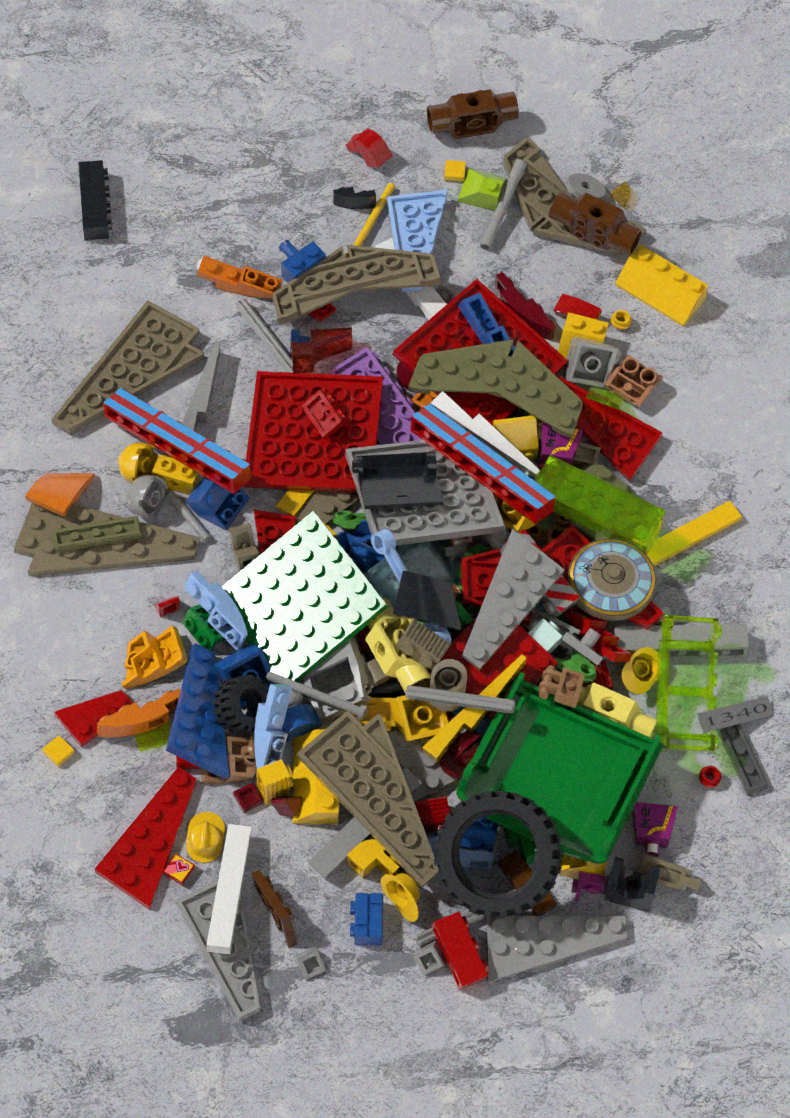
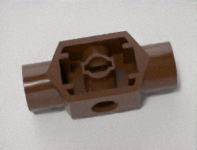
M491 89L465 94L460 93L451 96L446 103L427 106V121L431 134L449 131L455 139L494 133L503 122L519 118L518 102L513 91L495 94Z
M561 191L550 208L549 217L567 225L572 235L606 251L615 248L631 255L642 235L641 228L628 223L622 209L588 193L575 198Z

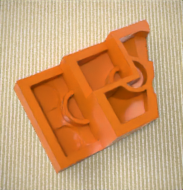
M47 473L41 476L25 495L26 500L65 517L72 503L76 504L82 492L87 491L95 478V473Z

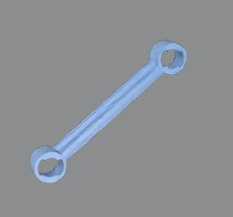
M383 529L371 536V543L377 553L385 556L400 583L403 570L407 571L395 550L396 540L394 535L388 529ZM422 622L425 627L431 629L439 637L446 639L451 645V636L446 628Z

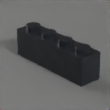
M103 160L78 162L84 240L109 239L108 230H112V219L107 218V214L111 213L110 201H106V197H110L109 185H105V180H109L108 168H103Z

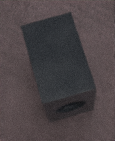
M615 857L604 900L649 912L660 868L651 867L648 873H638L627 869L623 865V858ZM632 886L636 889V891L630 892L626 889V887Z

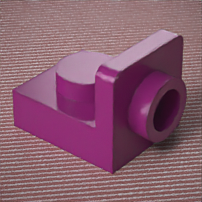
M579 871L578 879H573L571 892L575 893V901H579L581 889L591 894L604 893L607 876Z

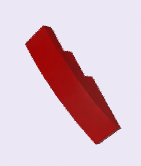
M572 606L564 612L571 625L580 630L579 634L582 638L589 628L594 629L601 635L593 646L596 651L613 662H630L632 653L617 646L619 637L605 630L607 621L586 613L579 606Z

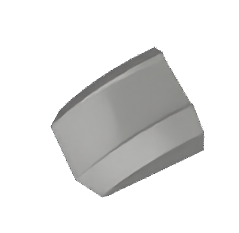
M574 336L570 342L567 356L568 362L564 367V377L567 381L606 388L604 384L620 364L622 357L620 349Z

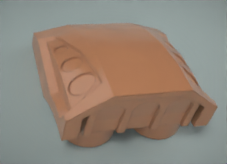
M627 355L622 363L613 371L604 386L640 408L657 384L663 380V375H658L654 369L643 366L636 358Z

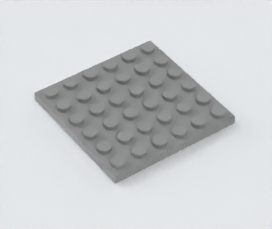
M423 440L346 449L345 456L371 535L383 529H388L394 535L397 546L504 532L505 525L493 493ZM435 452L437 461L436 476L443 498V505L378 509L364 508L357 474L352 472V460H356V456Z

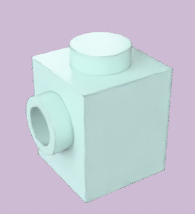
M543 618L540 622L535 621L528 629V634L549 654L563 642L562 635L558 632L559 628L551 620L547 622Z

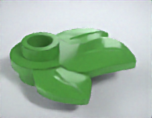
M338 511L335 513L333 523L338 524V527L356 529L362 520H366L364 513L352 514L351 511Z
M576 649L573 650L571 659L555 658L558 662L556 668L561 673L564 667L585 674L584 683H590L595 680L597 675L595 666L590 663V659Z

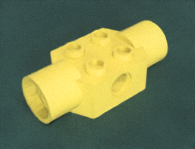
M383 598L389 607L367 625L370 633L365 638L384 674L397 678L404 692L408 685L429 688L431 673L428 668L422 666L419 661L403 653L400 648L395 646L413 619L395 616L393 614L394 608L390 601Z
M596 683L581 687L578 705L652 738L658 720L643 714L636 701Z

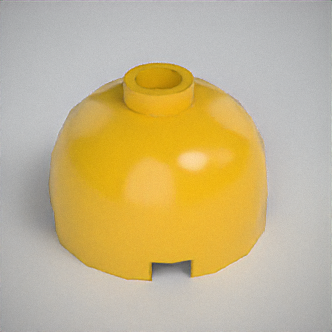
M136 442L128 445L118 457L120 473L126 481L133 483L140 476L152 475V470L158 459V453L154 452L153 449L155 448L154 445Z

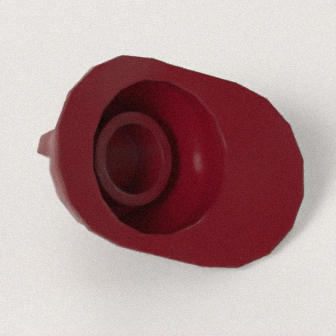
M472 732L459 734L439 760L443 772L451 777H462L466 766L471 762L482 741V736Z

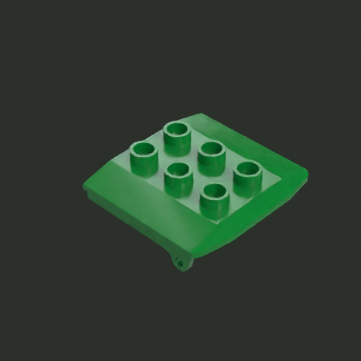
M520 672L518 677L515 676L504 699L515 701L514 713L496 712L471 762L468 763L464 770L461 781L456 789V795L462 802L469 799L470 796L489 791L513 792L530 798L539 807H543L547 811L548 817L555 822L557 834L561 836L560 847L564 855L596 864H603L608 860L664 746L660 742L662 736L657 734L656 738L652 739L578 704L574 708L554 701L555 695L552 694L548 695L546 699H541L539 697V687L525 681V674ZM503 814L485 816L488 820L535 841L528 827L518 819Z

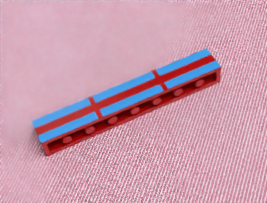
M120 388L103 402L105 418L147 443L154 445L157 449L229 492L235 494L251 480L250 464L246 460L240 459L229 450L223 449L212 440L201 436L197 431L191 430L180 421L167 416L163 411H159L149 403L143 402L132 393Z
M429 404L412 415L410 428L412 433L534 524H537L553 512L556 496L520 471L519 468L505 460L504 457L497 454L486 444L482 443L470 432H467L455 421L444 415L440 410Z

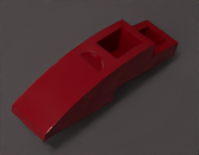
M503 272L497 274L494 287L500 293V300L542 338L550 341L554 339L555 324L551 318L548 319L542 306L539 303L537 304L533 298L526 301L524 295L514 287L511 278H507Z

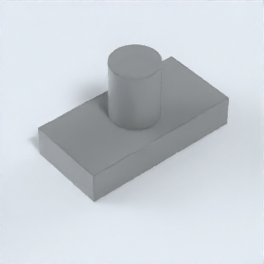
M589 628L582 640H579L570 632H566L562 637L563 641L596 665H601L605 659L592 649L601 636L594 629Z

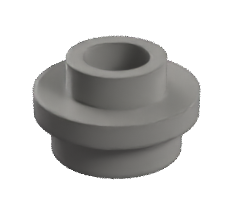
M440 284L436 288L437 293L446 303L455 298L456 290L451 284Z

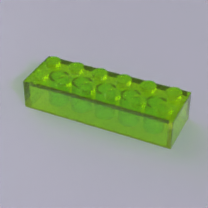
M551 455L535 480L539 485L556 496L553 512L609 539L629 542L640 548L646 555L666 522V510Z

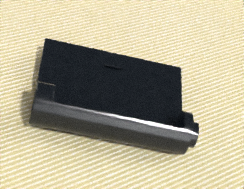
M435 452L356 456V460H352V472L357 474L365 509L443 505V498L436 476L437 461Z

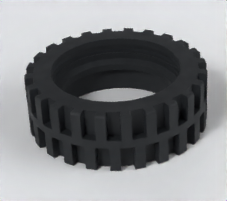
M489 791L470 796L466 801L458 803L455 806L456 808L444 818L446 819L445 823L439 827L437 832L439 834L438 841L434 842V849H436L434 866L437 865L439 874L437 877L439 881L444 883L446 887L444 889L445 892L456 899L455 903L469 909V912L474 914L478 913L490 918H502L530 910L547 897V893L556 884L557 875L561 872L560 862L561 858H563V850L561 851L560 847L561 836L557 834L555 829L556 824L548 817L547 811L543 807H539L532 799L517 793ZM493 814L508 815L525 824L534 836L538 851L537 864L529 880L517 890L504 894L489 893L476 887L467 878L460 863V845L468 828L477 820Z

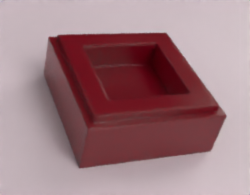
M253 782L233 792V796L243 813L264 803Z

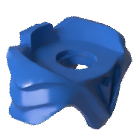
M362 520L355 531L339 532L336 537L337 541L364 573L371 572L373 568L385 569L389 566L383 554L377 553L373 547L366 544L371 541L372 536L367 520Z

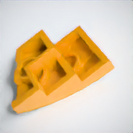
M172 625L157 637L144 630L128 642L127 658L124 665L127 672L125 681H122L123 688L128 689L149 683L169 674L188 662L178 628Z

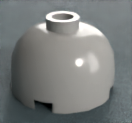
M144 475L135 479L127 490V500L130 509L135 514L149 520L152 516H159L167 502V496H164L165 489L168 490L166 481L153 475Z

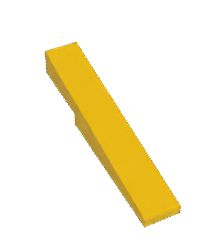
M523 655L519 656L479 695L500 698L526 664V657ZM465 707L422 747V752L438 763L465 728L469 732H473L489 710Z

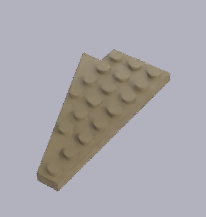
M147 300L51 419L52 424L70 434L104 415L103 402L121 388L136 397L204 358V352L191 344L200 334V329Z
M32 503L15 544L14 553L32 557L28 575L40 576L194 560L201 537L139 521L142 538L55 553L51 530L125 517L75 504L71 505L64 517Z
M346 711L299 751L297 757L423 888L439 874L437 865L434 866V854L383 718L378 713L363 726L349 711Z

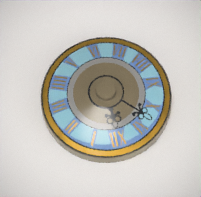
M601 539L585 545L576 553L569 567L568 583L580 596L576 604L586 613L603 620L619 621L636 616L648 606L656 588V572L649 557L637 546L619 539Z

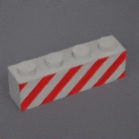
M525 529L518 533L543 552ZM507 542L504 543L500 550L501 556L503 554ZM561 575L540 601L543 603L545 611L549 615H553L554 618H557L575 605L580 596Z

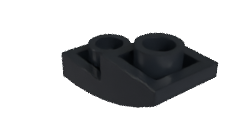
M341 187L333 190V204L348 209H372L376 206L375 190H363L355 193L353 187Z

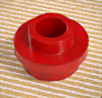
M706 766L700 770L699 781L703 786L713 788L721 782V772L715 766ZM711 775L714 779L709 780L706 776Z

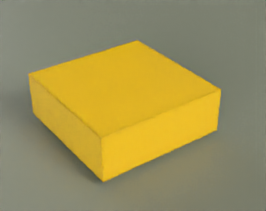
M446 160L444 180L464 182L466 161Z
M60 735L42 749V752L57 767L75 753L74 749Z

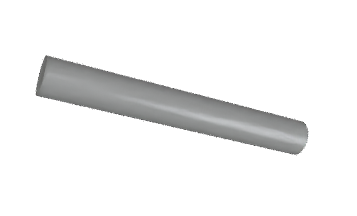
M170 491L166 495L167 498L204 542L211 539L209 533L174 491Z

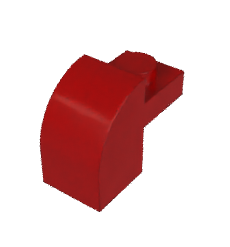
M369 128L362 133L352 136L351 141L346 144L349 152L361 153L366 165L369 167L379 168L393 156L383 138Z

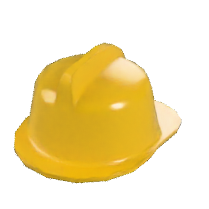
M644 647L638 649L631 656L630 662H626L622 669V680L627 690L639 695L644 694L651 688L663 670V661L660 654L653 648Z
M201 812L195 815L189 823L186 848L189 856L197 862L209 863L217 859L221 854L225 826L222 818L217 814Z
M400 873L395 876L385 874L381 878L383 892L406 920L415 922L419 915L416 902L420 898V890L417 883L406 873Z

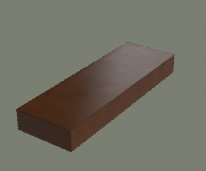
M517 850L498 861L497 864L516 890L523 886L533 874V871ZM548 892L547 897L537 903L531 910L535 916H542L555 908L557 903Z

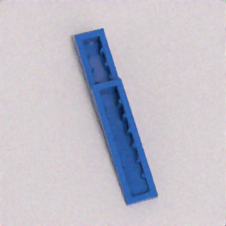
M481 293L462 300L458 305L482 344L511 340L503 325L499 327ZM513 345V347H512V349H511V352H510V355H509L510 357H512L513 352H514V350H515V346H514V345Z

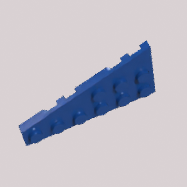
M195 643L191 647L166 751L226 779L230 774L225 733L221 727L222 723L216 721L218 717L217 714L214 715L215 705H212V700L216 699L213 695L215 691L219 690L217 688L219 686L217 670L214 666L216 663L215 652Z

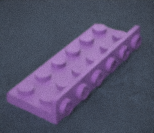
M365 347L328 371L329 374L383 376L377 438L379 445L422 440L410 431L412 415L415 414L413 403L408 397H403L401 394L403 390L398 382H392L390 371L386 366L382 368L379 364L381 360L375 351L371 353L369 348Z

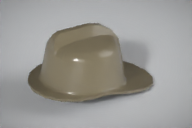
M444 659L433 667L430 688L461 693L466 692L467 670L462 663L454 659ZM432 702L434 707L444 712L459 708L456 705Z

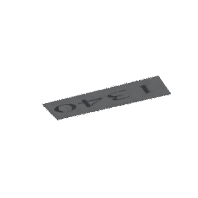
M768 696L697 713L702 731L705 733L772 716L773 712Z

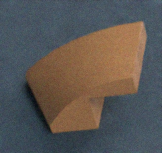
M251 735L249 738L227 736L225 741L230 775L224 779L201 768L202 784L233 783L252 779L257 769L254 735Z

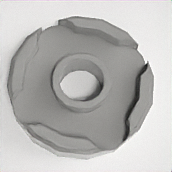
M572 174L566 182L568 192L571 195L574 193L576 198L584 193H588L603 200L606 193L604 185L599 180L586 174Z

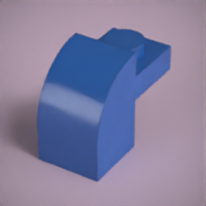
M303 704L288 708L282 731L288 733L286 743L295 736H302L323 726V723L313 706Z

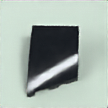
M403 570L393 614L461 631L462 625L457 612L458 608L454 599L452 584L437 578Z

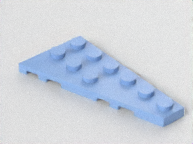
M447 190L387 197L395 250L432 254L447 199ZM423 287L401 288L402 292L423 290Z

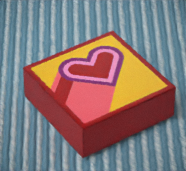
M175 854L163 870V875L183 886L195 869V865Z

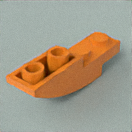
M205 255L202 258L196 275L214 282L215 288L257 298H273L274 292L281 288L283 279L244 265L243 269Z
M178 688L174 691H167L161 698L154 702H147L142 708L135 702L131 705H124L111 716L106 715L102 717L97 723L98 736L110 738L132 736L148 732L169 723V713L176 709L181 690Z

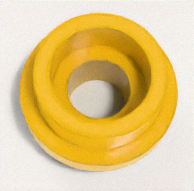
M617 310L612 314L611 324L614 328L624 330L631 325L632 319L627 311Z

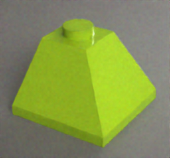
M468 168L458 202L495 211L503 194L507 177Z

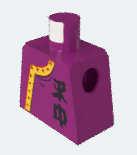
M547 423L542 424L541 463L549 465V474L560 475L562 467L571 468L581 444L583 430L575 429L572 438L552 430V426Z
M643 802L635 803L632 809L635 843L645 846V853L657 857L659 856V847H668L678 806Z

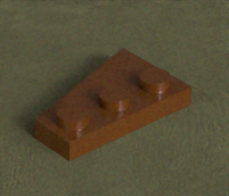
M260 869L251 873L254 887L266 909L271 911L276 927L279 931L283 929L285 943L288 948L297 945L291 922L294 920V916L290 908L283 906V899L278 891H273L274 887L268 876L264 877Z

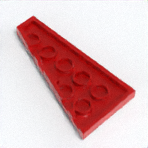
M555 374L582 400V411L576 428L583 430L582 434L594 446L600 447V452L631 482L661 439L663 432Z
M178 766L94 869L96 874L149 910L151 909L155 893L158 890L163 870L166 868L185 811L193 795L197 778Z

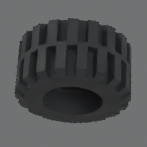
M244 675L227 679L217 687L219 690L215 691L213 695L216 699L212 700V705H215L213 713L214 715L217 714L218 718L216 721L222 723L221 727L224 730L229 729L230 733L237 734L255 731L259 703H266L269 691L266 682L261 683V678H254V675ZM241 695L247 703L246 714L242 712L240 707Z

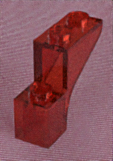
M352 327L310 330L311 342L291 343L293 374L314 373V366L317 362L352 350Z

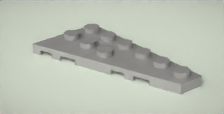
M513 529L462 654V657L479 671L565 570Z
M218 880L175 901L238 1021H241L260 1011L242 893L236 917L231 954L207 952L206 944Z
M626 916L486 917L488 985L496 983L497 980L515 977L516 974L534 971L565 961L566 958L584 955L588 951L598 948L603 949L625 942L627 939Z

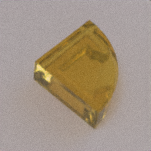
M626 181L610 193V196L623 208L628 205L631 196V189Z

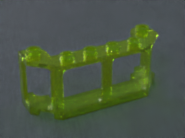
M664 615L662 619L657 671L656 719L658 724L655 729V736L657 734L662 736L660 742L664 746L661 752L682 750L707 752V755H712L715 749H718L719 736L715 735V730H709V732L703 734L668 732L667 719L668 695L702 697L706 701L705 711L716 709L717 696L713 695V687H717L718 677L717 674H714V665L718 664V652L714 651L717 638L721 639L722 625H718L719 618ZM674 621L711 624L708 641L673 640L672 629ZM670 649L695 650L707 653L705 687L669 685ZM670 739L703 741L706 746L675 745L669 743Z

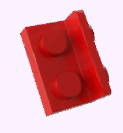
M319 390L302 405V408L321 436L328 439L341 426L348 428L351 424L347 420V413L336 404L338 402L337 398L331 392L327 393Z

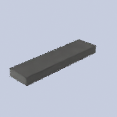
M737 724L717 729L746 795L768 789L769 785L741 725Z

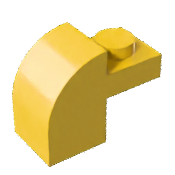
M376 839L359 843L347 854V864L362 878L368 875L375 867L384 875L390 874L395 876L399 874V863L392 856L388 857L389 853Z

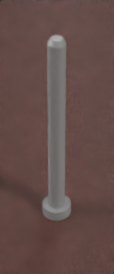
M273 672L267 673L266 678L268 681L288 685L296 692L357 715L358 720L363 721L368 713L369 707L362 704L359 707Z

